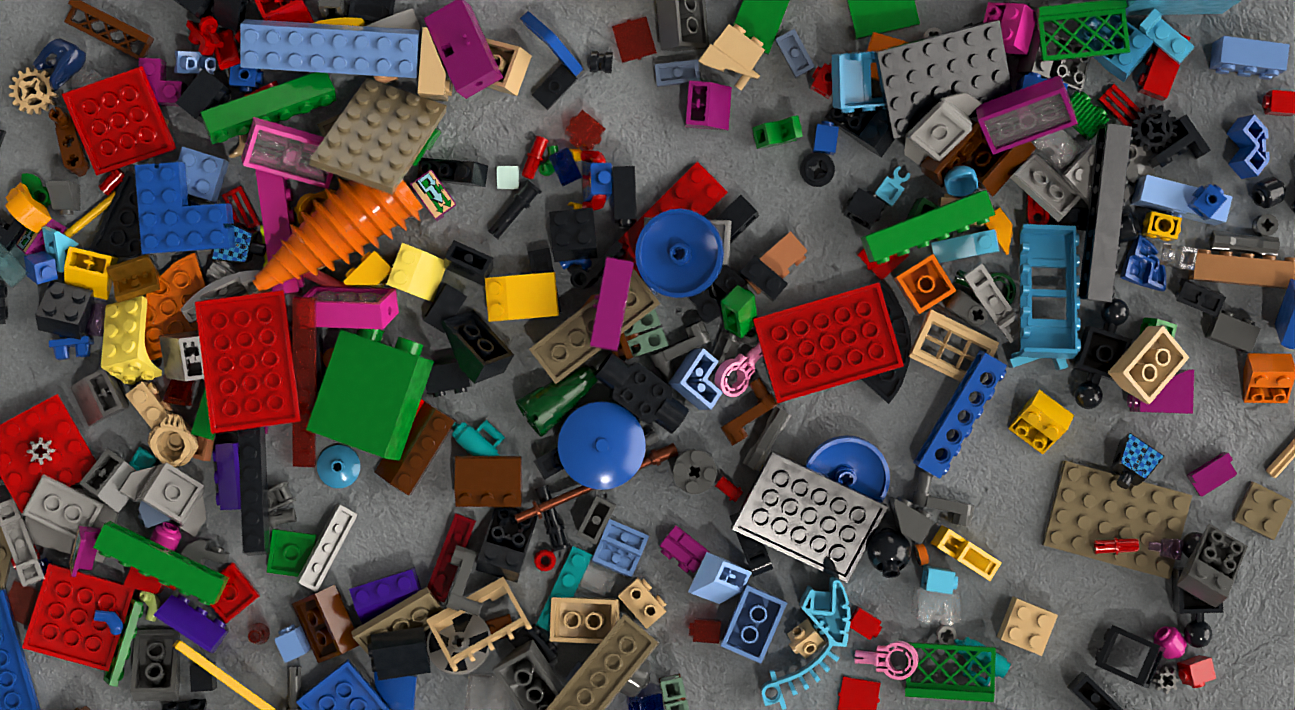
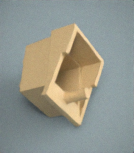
M735 23L734 26L729 24L715 43L709 45L699 62L722 72L727 69L742 74L735 84V87L742 91L750 78L758 80L760 77L758 73L753 71V68L765 49L762 48L764 44L754 36L752 39L744 35L746 31Z

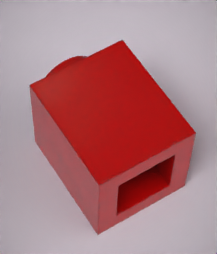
M1281 90L1267 92L1262 101L1265 115L1290 117L1295 115V92Z
M859 606L856 607L849 619L850 628L869 640L872 637L876 638L882 629V626H880L882 621Z

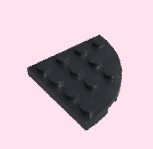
M127 170L89 248L114 257L148 255L142 254L135 173ZM188 199L189 206L200 205Z
M881 281V290L904 367L869 376L861 380L889 404L901 388L910 363V357L908 356L911 350V337L907 318L898 299L890 288Z

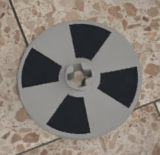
M468 612L452 619L454 624L439 632L452 657L491 635L486 622L481 617ZM430 630L427 638V652L430 660L439 670L451 675H464L476 670L485 662L490 653V648L487 645L473 653L475 661L471 662L469 657L459 661L456 664L458 670L454 672L432 630ZM458 639H461L463 641L461 642V647L455 645L457 644Z

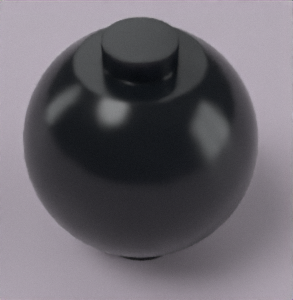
M884 528L869 541L867 548L868 559L875 569L882 572L883 577H898L900 570L910 560V543L902 533L892 528Z

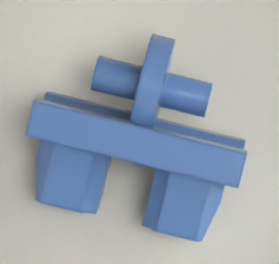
M175 51L176 65L174 73L199 74L204 69L208 73L213 74V71H215L216 59L214 58V53L212 56L202 55L199 51Z

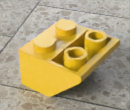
M69 246L64 265V284L93 290L94 297L108 300L113 281L107 273V267L117 264L118 258Z
M375 250L372 253L369 251L365 254V257L361 258L360 261L362 263L357 268L352 267L345 274L346 279L343 281L351 287H384L387 284L393 266L380 253Z
M1039 389L1028 400L1008 429L1041 454H1044L1068 430L1074 414Z

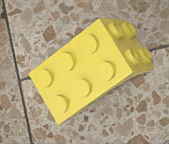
M144 296L108 304L105 308L101 368L127 385H133L143 380H153L156 377L162 376V370L151 362L145 348L147 299Z

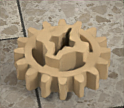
M29 67L26 68V73L18 71L20 77L12 78L16 82L15 85H9V88L14 90L13 93L9 94V97L15 98L13 105L19 106V110L22 112L26 110L29 115H32L34 111L36 114L41 115V109L48 112V105H55L52 98L58 97V94L54 93V90L50 87L49 73L45 70L41 72V70L38 71L36 69L33 72ZM34 77L32 81L26 82L27 79ZM32 88L37 91L35 95L31 92ZM42 101L41 103L34 105L35 102Z

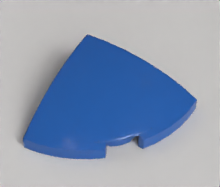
M1138 235V238L1134 240L1124 262L1120 278L1143 287L1165 291L1167 280L1165 266L1160 264L1158 257L1155 256L1159 253L1158 250L1145 237Z
M374 672L377 692L391 710H414L417 676L412 675L378 681L377 672Z

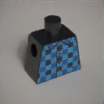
M234 220L233 224H224V228H234L236 248L213 249L211 259L247 263L252 260L253 254L264 257L266 244L256 241L257 230Z
M1127 434L1119 441L1111 467L1112 471L1119 475L1116 482L1117 485L1123 489H1128L1131 484L1138 486L1148 478L1164 458V455L1133 434Z

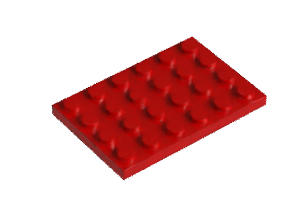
M879 282L753 319L777 403L904 367Z
M284 290L195 302L211 434L301 422Z

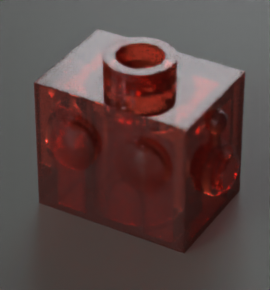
M582 109L577 116L571 118L570 125L566 126L565 135L570 138V143L579 149L581 147L584 150L590 151L602 141L601 138L606 128Z

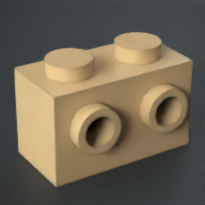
M142 381L125 396L151 429H153L155 426H160L168 414H174L171 411L173 408L165 399L163 400L159 396V390L152 382Z
M637 577L618 594V597L647 629L666 613L664 607L667 604L659 595L655 597L650 592L652 587L644 578L640 580Z

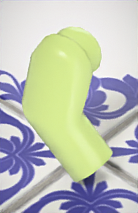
M141 591L140 600L144 601L148 606L145 619L155 622L157 618L154 614L160 608L161 602L156 594Z

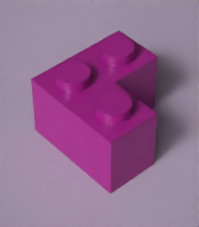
M139 58V66H143L158 105L179 106L176 104V101L187 89V85L182 81H166L167 63L162 59Z

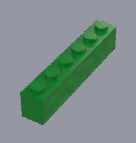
M315 72L202 111L201 117L211 143H223L229 138L249 133L254 117L273 123L285 121L292 116L301 113L305 114L312 109L330 105L336 101V94L328 74Z
M983 190L860 238L869 262H877L878 265L889 261V256L897 254V257L910 253L909 248L917 246V249L928 246L930 245L929 240L937 238V241L950 237L949 233L957 230V233L969 230L970 224L977 223L978 226L990 221L989 217L995 215L987 190Z
M112 521L103 525L93 547L99 550L98 553L108 558L112 556L118 559V563L123 566H133L139 569L138 572L144 576H154L159 579V583L165 586L172 585L179 588L178 591L184 595L198 597V601L205 605H214L219 601L229 577Z

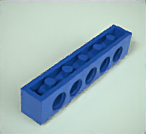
M979 350L913 461L914 464L939 479L948 472L950 461L961 450L960 444L964 438L970 435L975 419L982 415L985 402L992 398L995 392L994 387L998 381L1004 378L1006 364ZM987 372V373H988V379H987V381L984 382V383H981V381H980L981 375H982L983 373ZM976 391L977 398L970 402L969 395ZM965 410V418L958 420V413ZM954 429V436L951 439H947V432ZM939 448H943V455L936 458L935 452Z

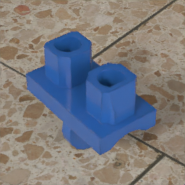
M82 336L81 340L67 337L66 339L49 341V347L54 349L57 360L70 359V347H75L76 357H89L90 345H94V338H89V336Z

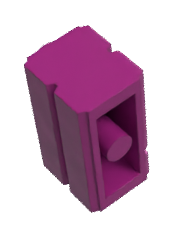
M676 524L659 545L663 548L660 552L670 560L672 557L678 560V566L686 573L689 571L695 573L701 565L706 552L710 553L709 550Z

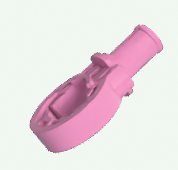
M758 342L757 346L752 347L745 355L739 353L734 359H728L718 367L715 374V386L723 394L729 397H736L747 389L751 375L755 372V364L763 356L760 343ZM733 370H736L737 381L730 387L727 384L728 379L725 375L729 376Z
M895 641L887 646L879 645L876 652L855 651V657H857V659L855 658V664H872L877 667L876 672H884L888 677L895 680H903L910 677L918 667L919 658L916 650L912 645L904 641ZM906 648L908 650L905 653L908 657V666L905 668V672L910 667L912 669L907 674L899 675L904 670L894 668L890 657L892 652H903Z

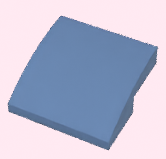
M609 519L591 562L632 578L649 536Z

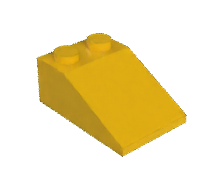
M555 272L485 278L488 322L559 316Z

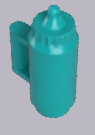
M487 420L477 430L465 422L461 424L454 423L452 426L454 430L452 436L471 456H500L497 453L496 447L504 440L505 436ZM482 429L497 441L494 445L490 444L479 433Z
M965 637L963 640H954V643L957 645L985 646L977 640ZM958 651L964 659L968 660L971 658L966 651ZM981 652L976 658L985 666L991 661V652ZM996 652L995 677L1003 678L1007 674L1011 663L1007 661V658ZM974 660L967 664L965 668L972 676L976 674L970 670L973 664L981 668ZM991 665L987 668V670H988L990 673H991ZM964 672L962 673L964 677L970 679ZM979 675L975 680L980 685L988 686L990 677L987 675L985 679Z

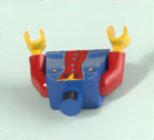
M568 149L567 151H571L573 155L572 159H567L568 162H579L582 160L583 203L569 202L568 206L574 207L573 209L593 208V211L602 209L607 199L612 195V164L606 162L604 155L599 151Z

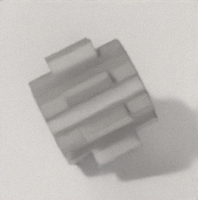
M216 260L208 269L206 276L209 277L208 281L212 283L236 272L232 270L233 266L228 262Z
M40 437L38 443L30 442L33 448L27 450V453H32L33 455L31 462L39 459L40 465H43L45 458L50 461L53 460L50 453L55 452L56 449L50 448L51 440L44 443L43 438ZM40 445L47 449V453H44L43 457H40V453H36V449L40 448Z
M1163 665L1160 671L1156 670L1155 677L1152 679L1153 682H1156V690L1163 689L1166 694L1169 693L1171 688L1177 690L1175 685L1176 682L1180 681V678L1175 677V669L1168 670L1167 666ZM1164 675L1167 676L1168 683H1164L1162 679Z

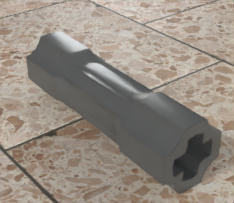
M1213 230L1209 241L1210 249L1236 250L1253 252L1258 255L1277 256L1280 249L1278 237H1254L1237 235L1226 231Z
M775 406L766 421V427L759 439L743 461L745 465L759 472L768 457V451L775 439L789 421L790 414Z

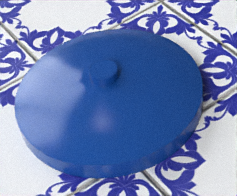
M673 209L658 214L645 225L637 240L635 258L641 277L653 290L668 297L687 298L703 292L715 281L723 264L724 248L718 230L707 218L691 210Z
M610 402L589 403L575 410L562 425L557 445L560 462L567 474L579 484L599 490L615 488L630 480L643 462L646 446L644 432L634 415L624 407Z
M846 435L831 438L816 447L804 465L880 502L884 501L889 489L890 472L884 456L876 446L860 437Z

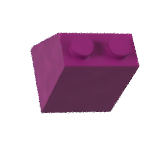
M1194 369L1178 370L1150 404H1146L1133 395L1128 394L1127 406L1130 407V412L1193 414Z

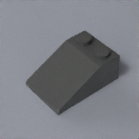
M175 629L137 630L136 637L134 638L130 694L134 701L179 700L180 651L172 645L176 640H180V633Z

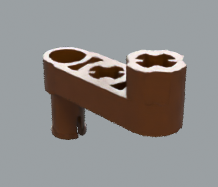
M55 107V110L51 108L48 115L56 125L55 130L64 167L72 174L82 177L90 169V164L85 159L81 139L71 116L63 112L59 107ZM69 139H72L71 146H67L66 144L69 143Z
M760 377L748 384L759 400L758 404L720 427L732 446L748 437L743 426L779 404L774 395L768 392Z

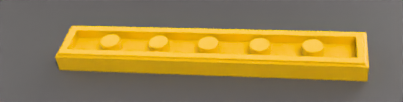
M176 640L172 645L260 710H276L182 641Z

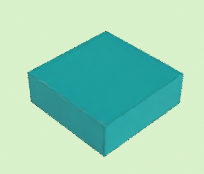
M139 447L129 465L136 471L154 467L158 459L148 450Z

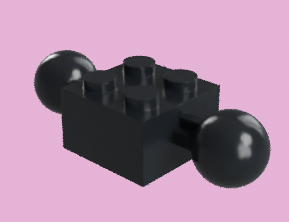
M1112 298V302H1105L1102 305L1101 317L1105 322L1103 330L1093 326H1086L1084 329L1080 352H1077L1072 367L1089 373L1086 382L1081 383L1076 388L1074 394L1076 403L1084 409H1094L1100 405L1103 399V392L1099 386L1101 377L1114 381L1108 371L1131 346L1133 339L1115 334L1117 326L1123 324L1129 316V308L1121 299Z
M1191 532L1183 538L1181 549L1186 557L1190 558L1203 535L1202 533ZM1175 567L1172 571L1173 611L1179 614H1191V622L1184 629V638L1192 647H1205L1210 643L1213 633L1210 625L1204 621V613H1223V602L1215 608L1177 586L1184 567Z

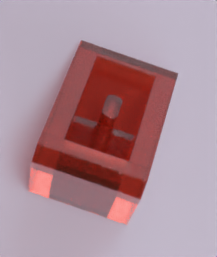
M171 379L163 402L192 406L196 380L180 381Z

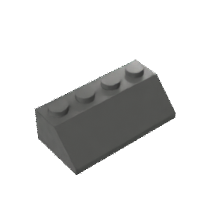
M656 0L661 50L687 51L707 49L709 47L705 0Z
M533 639L515 648L493 668V672L519 710H546L564 688Z

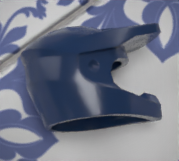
M59 38L51 41L44 47L32 66L38 71L53 68L49 83L50 87L56 91L81 70L86 61V53L77 45ZM50 54L56 55L54 59L46 62V58Z

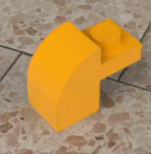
M20 182L6 196L8 203L5 206L17 221L36 234L52 219L46 206L33 199L28 187Z

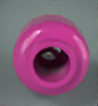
M163 522L155 526L150 540L176 551L182 535L175 524Z
M1164 626L1157 630L1154 635V643L1166 648L1163 654L1164 658H1180L1185 653L1187 642L1175 627Z

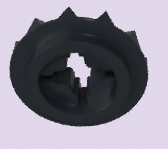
M821 152L807 155L800 166V174L804 182L812 187H822L828 184L835 173L832 159ZM819 161H821L820 169L826 173H819L814 178V171L808 168V166L816 167Z

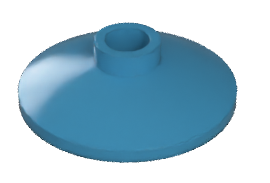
M334 445L328 447L319 456L317 462L318 475L326 485L332 488L348 487L356 481L360 474L361 464L359 457L354 450L347 446ZM335 463L341 464L340 471L334 469Z

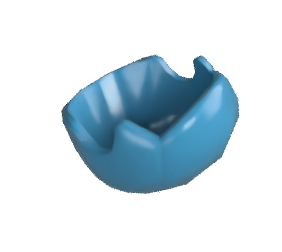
M955 166L948 170L944 177L946 191L951 196H967L978 189L976 172L969 166Z

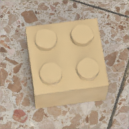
M1012 597L997 637L1042 656L1058 615Z

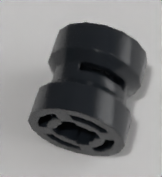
M591 50L590 72L603 71L604 73L611 74L613 52L599 53L598 51Z

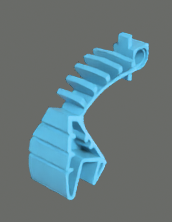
M830 577L829 592L814 591L810 585L806 587L799 605L814 621L813 627L818 629L817 632L820 635H826L827 644L816 658L797 671L777 678L775 671L769 670L772 680L765 682L761 687V695L765 706L780 702L782 710H785L787 707L779 684L788 682L792 695H797L798 693L791 680L799 677L804 689L807 690L810 687L802 675L809 671L815 681L818 682L820 678L813 668L820 664L827 673L830 667L823 661L826 655L836 662L840 658L837 654L830 651L832 646L847 647V632H849V619L851 618L850 607L848 606L849 601L846 591L838 578ZM767 688H776L777 694L774 697H767L765 695Z

